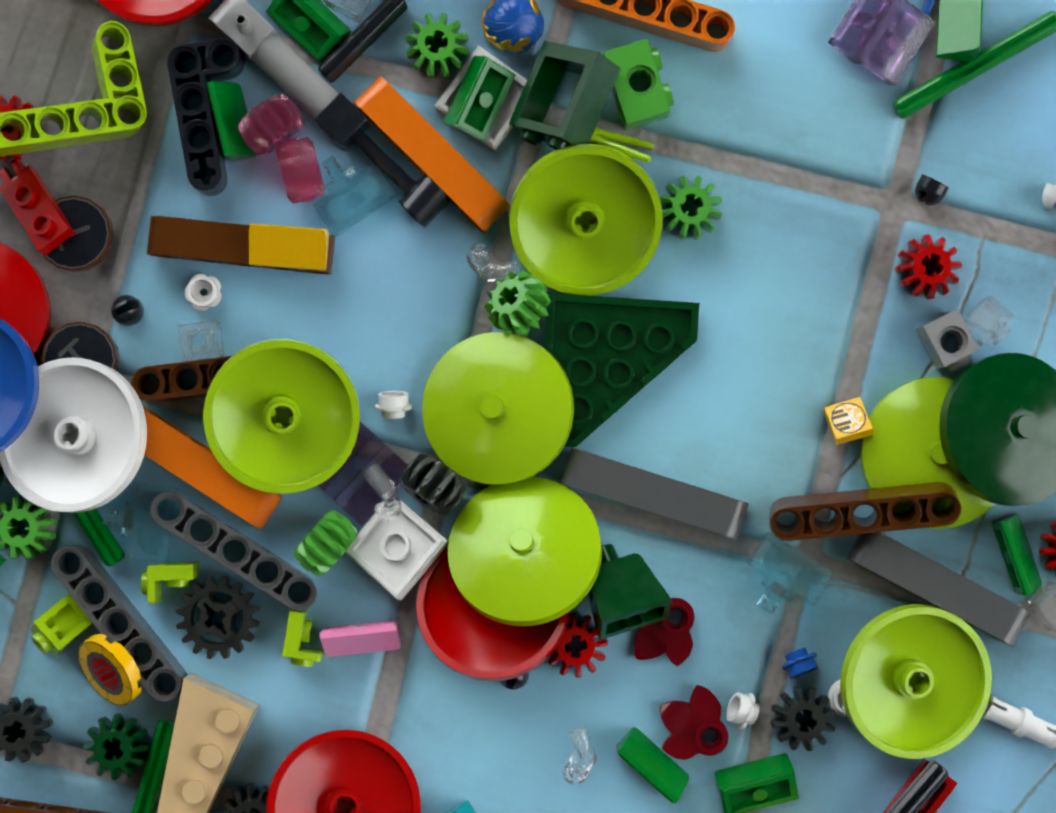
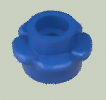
M806 648L793 651L785 655L787 662L782 665V669L787 671L790 679L808 674L818 669L815 661L817 653L808 654Z

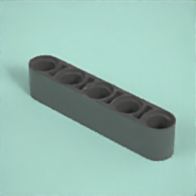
M572 447L560 484L737 540L749 503Z
M165 491L153 500L151 515L157 524L294 610H305L315 602L317 589L313 580L307 574L180 493ZM165 498L176 500L180 506L179 515L174 519L163 518L158 511V505L161 500ZM198 519L209 521L213 527V534L206 540L196 539L191 533V525L194 521ZM238 540L244 544L246 552L241 559L232 561L224 555L223 547L228 541ZM263 561H271L277 565L278 573L270 581H263L256 575L255 570ZM302 581L310 587L309 596L303 601L292 600L288 595L289 587L295 582Z
M881 532L860 534L847 558L858 566L935 607L958 616L967 624L1012 647L1030 615V612Z
M72 545L57 550L51 560V569L54 575L99 632L108 636L106 640L110 644L114 641L120 643L133 657L140 671L141 679L139 682L149 695L161 702L170 701L180 695L183 678L187 676L185 669L93 553L82 545ZM70 552L75 553L80 559V568L76 573L70 572L65 565L66 557ZM93 582L100 584L104 590V598L100 603L94 602L89 596V588ZM116 612L122 613L128 620V627L125 632L117 631L112 624V619ZM138 643H145L151 648L152 657L149 662L141 661L137 657L136 647ZM162 673H169L174 677L176 681L174 691L168 692L161 688L159 678Z

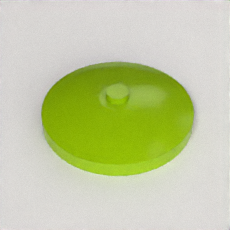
M578 144L557 149L539 159L529 168L514 192L509 212V225L516 254L533 277L538 278L549 288L562 293L591 296L616 290L633 280L643 271L657 250L662 233L663 213L658 192L651 178L634 159L608 146Z
M489 332L463 340L452 347L437 362L424 390L422 417L425 432L432 448L450 469L475 482L504 485L529 479L543 471L555 460L565 446L572 428L574 398L564 369L544 347L517 334L507 335L504 332Z
M278 338L251 344L235 353L222 365L207 391L203 409V423L206 439L213 455L232 477L256 490L275 494H287L313 488L329 479L342 467L350 456L357 440L360 426V409L355 387L347 372L336 359L310 343Z
M931 377L911 381L888 393L870 413L869 420L873 427V435L861 438L859 450L862 474L869 489L944 482L953 487L962 507L958 520L947 526L928 527L931 529L953 528L969 523L980 517L994 505V503L983 500L969 491L955 476L945 458L940 439V413L944 397L955 380L945 377ZM947 497L937 498L933 502L932 508L935 510H945L950 506L951 499ZM900 501L894 505L892 510L897 514H905L911 510L913 504L908 501Z
M531 477L512 484H492L480 491L460 511L451 529L448 542L450 572L462 597L481 615L495 622L511 626L540 625L560 618L570 612L591 590L598 576L602 560V542L599 528L588 505L579 495L565 485L541 477Z
M903 605L876 616L854 638L842 665L840 680L841 697L850 722L869 743L885 753L900 758H930L956 747L976 728L989 702L992 687V671L990 659L982 640L964 620L948 611L930 605Z

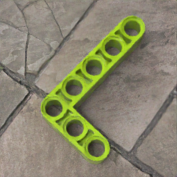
M116 21L103 23L98 28L92 42V55L102 99L0 113V157L124 139L135 136L139 132L147 117V109L131 36L123 24ZM113 37L119 42L120 48L110 50L103 45L101 39ZM113 73L122 74L127 79L128 86L118 87L114 85L109 75ZM118 111H131L136 117V123L126 124L122 122L118 117ZM83 115L93 116L97 120L99 127L94 130L84 128L79 118ZM46 120L54 121L59 125L61 132L57 135L46 134L40 124ZM6 126H14L20 130L22 138L10 141L2 135L1 129Z

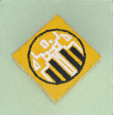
M861 397L824 407V415L836 445L873 435V427Z

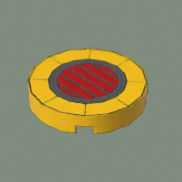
M104 634L92 635L78 648V660L81 670L95 691L108 702L117 706L128 705L142 691V687H139L137 684L141 679L138 666L133 657L120 643L114 641L110 644L106 641L108 636Z

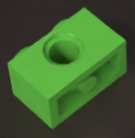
M644 39L605 51L603 55L621 68L612 88V93L624 131L668 118L670 113L669 106L674 105V100L668 83L663 85L661 83L658 70H662L663 67L658 49L656 47L651 49L648 39ZM635 76H642L648 80L650 88L645 92H636L631 88L629 80Z

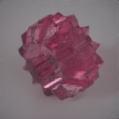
M286 94L271 96L264 102L261 101L258 106L251 108V111L243 116L242 121L238 125V130L242 135L241 138L257 155H265L266 153L273 152L278 147L281 148L284 143L290 141L294 135L299 133L305 120L293 100H290Z
M297 137L278 144L275 152L288 199L294 204L299 202L306 203L314 201L315 198L322 197L325 192V186L313 142L308 137L300 139Z

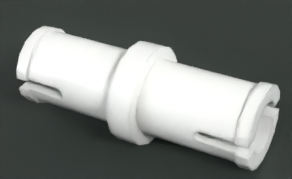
M990 696L986 708L988 712H984L983 719L1010 729L1011 734L1018 738L1025 736L1045 745L1049 749L1056 747V725L1034 716L1033 712L1028 708L1021 707L1018 709L994 696Z

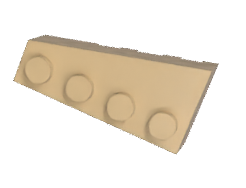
M190 673L183 678L157 813H210L260 704L194 673Z

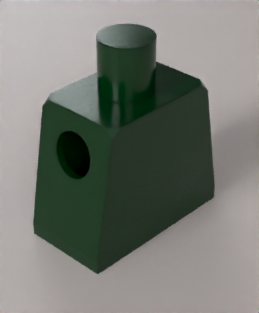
M612 544L602 545L600 570L594 585L588 593L599 640L667 619L671 599L641 555L633 553L619 558Z

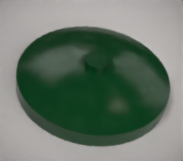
M1002 353L989 356L966 367L950 385L944 397L940 413L941 445L948 465L955 476L973 494L998 505L1020 506L1034 504L1056 493V370L1038 358L1021 353Z

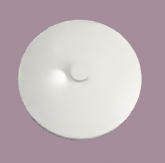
M73 357L49 361L38 366L39 396L32 419L19 438L8 448L0 452V463L12 486L33 504L58 512L75 513L93 510L107 504L123 492L135 477L142 463L147 443V422L143 405L131 384L117 371L104 364Z

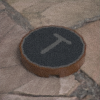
M75 195L59 198L55 201L75 231V234L49 254L43 256L47 261L60 269L72 272L90 270L104 260L110 245H112L114 237L112 222L105 210L88 198Z
M85 322L67 323L53 331L44 344L41 356L42 364L56 359L73 357L96 361L118 371V347L111 335L97 325Z

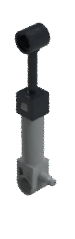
M224 0L208 17L212 24L227 39L232 40L253 64L256 63L308 113L317 125L343 151H346L354 143L405 193L398 203L421 226L425 228L451 202L450 198L428 176L424 174L415 182L364 133L370 127L367 117L342 93H338L278 35L275 28L246 0Z

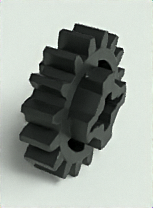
M213 576L207 577L205 588L199 582L192 584L195 594L184 593L181 598L187 603V606L176 609L177 614L184 616V621L178 623L176 629H186L188 633L183 637L182 642L187 643L193 640L196 643L193 648V653L195 654L203 648L207 649V659L214 658L217 651H220L223 659L230 657L231 647L240 653L244 650L241 640L251 642L255 638L249 629L260 626V621L252 619V614L259 611L260 606H250L248 602L255 594L253 591L246 594L241 593L242 581L237 582L233 587L229 586V576H223L219 584H216ZM211 592L226 593L232 596L233 599L230 601L218 600L215 594L213 595ZM196 605H198V607L201 610L199 622L197 624L194 623V611ZM223 610L226 616L222 619V623L219 622L214 625L211 621V618L215 615L214 611L219 612ZM242 610L243 622L238 632L239 629L235 625L237 612ZM207 633L218 635L225 642H213L203 636Z

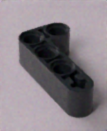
M215 38L182 44L173 48L167 58L187 177L190 184L206 196L220 194L227 185L228 177L223 149L206 85H208L207 82L233 79L242 73L245 66L243 54L237 45L227 38ZM224 51L233 52L234 58L229 65L220 67L216 64V59L220 53ZM195 58L196 66L194 70L189 73H181L179 71V66L184 59ZM195 94L202 95L203 103L200 108L194 111L186 109V102L190 96ZM198 132H209L210 139L205 147H193V138ZM199 159H206L207 167L216 174V176L210 177V184L208 185L200 179L206 175L205 165Z

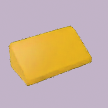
M249 224V265L326 271L329 232L326 229Z

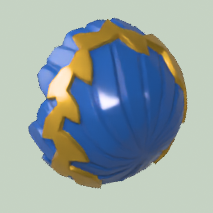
M534 0L491 1L485 8L481 21L487 41L500 50L504 51L505 49L508 53H522L531 49L532 45H535L540 37H542L544 31V17L537 6L538 3Z

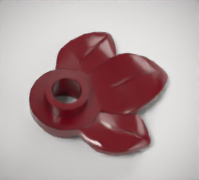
M670 598L669 612L674 609L681 611L682 619L680 622L671 623L667 617L665 620L637 628L639 630L634 640V655L636 659H653L666 653L669 660L674 665L679 666L688 658L693 647L689 630L693 626L695 616L691 605L681 598Z
M696 685L692 691L689 703L685 701H669L660 705L661 719L666 728L672 733L662 745V750L676 759L688 760L699 753L706 756L717 755L727 746L729 735L726 726L720 721L721 704L716 696L707 688ZM707 729H712L716 732L714 741L709 743L703 741V732Z

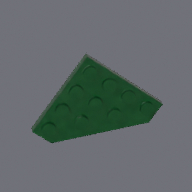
M548 293L552 302L547 306L549 316L546 317L544 348L556 358L564 369L574 398L572 428L564 447H577L697 341L700 303Z

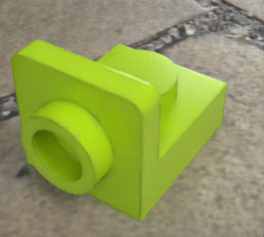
M200 561L156 562L147 565V572H142L141 591L143 595H147L148 604H156L162 601V581H166V587L189 586V580L200 577Z
M67 594L33 622L31 632L34 635L31 636V639L42 653L47 654L50 652L56 658L65 647L90 628L93 623L73 597Z
M308 609L289 610L282 656L290 657V663L293 665L313 667L314 661L321 662L324 656V650L302 647L303 642H310L313 620L307 619Z

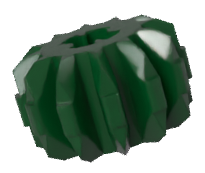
M122 713L115 714L112 722L104 716L98 720L99 728L92 726L88 729L87 734L93 740L85 742L83 749L93 751L94 754L86 759V764L92 765L97 761L100 764L96 771L97 775L102 776L109 769L112 780L120 778L122 772L127 777L135 774L134 765L141 767L146 763V759L141 753L148 751L150 744L140 742L139 739L147 734V730L142 728L136 732L133 729L137 724L135 717L130 718L124 725ZM116 739L121 741L119 748L122 751L118 754L112 751L114 748L112 742Z

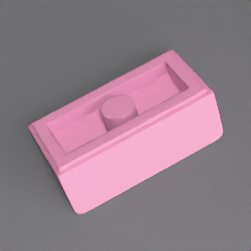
M397 620L326 627L319 633L324 652L329 657L390 651L401 648L400 629Z

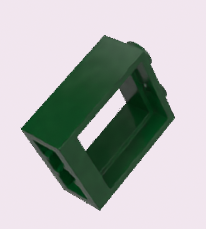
M544 41L509 121V125L522 132L520 138L523 141L538 147L541 146L542 142H546V145L554 150L570 145L589 144L621 68L600 52ZM564 72L580 74V80L560 126L557 127L543 123Z

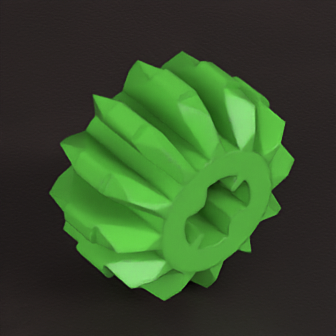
M429 13L425 15L427 24L425 27L417 21L412 24L414 31L418 35H406V43L413 46L406 51L408 59H417L413 65L417 72L428 65V78H434L436 69L441 68L442 76L447 78L449 77L447 66L451 65L454 69L460 70L462 63L457 57H468L469 49L462 46V44L469 40L468 34L464 32L457 33L461 27V23L458 20L451 22L447 26V14L441 13L438 23H434L433 17ZM437 39L443 40L444 47H440L438 53H433L431 45H434Z
M685 175L680 176V189L670 182L667 184L666 190L672 197L666 195L659 197L661 205L669 207L662 210L663 219L672 218V221L667 224L665 230L671 232L678 225L681 227L678 238L682 240L685 239L688 229H691L695 240L700 239V226L705 231L711 233L715 227L709 219L719 220L722 216L719 210L711 208L722 202L721 196L709 198L708 195L713 191L715 185L710 183L704 190L699 188L702 182L701 176L695 177L692 186H689ZM686 199H691L692 205L696 202L699 206L694 216H688L689 211L684 214L681 210Z
M523 270L518 274L508 272L505 281L496 279L497 287L495 290L487 292L491 300L484 305L489 314L488 319L491 324L507 335L519 334L526 337L530 327L540 329L538 321L541 317L549 316L545 307L552 302L546 293L547 289L544 283Z
M21 495L13 496L12 505L7 502L0 503V511L4 515H0V536L2 538L0 541V551L10 547L9 557L11 559H17L22 553L26 560L34 558L35 550L40 553L46 552L48 547L43 539L54 540L56 538L54 532L47 530V526L57 523L56 518H45L49 510L42 507L37 508V505L32 502L24 501ZM27 520L30 527L25 529L29 530V533L20 535L18 528L22 527V525H18V522Z
M335 510L328 511L297 545L294 557L301 562L300 565L308 572L311 571L316 576L324 575L351 546L357 537V529L344 515L341 516Z

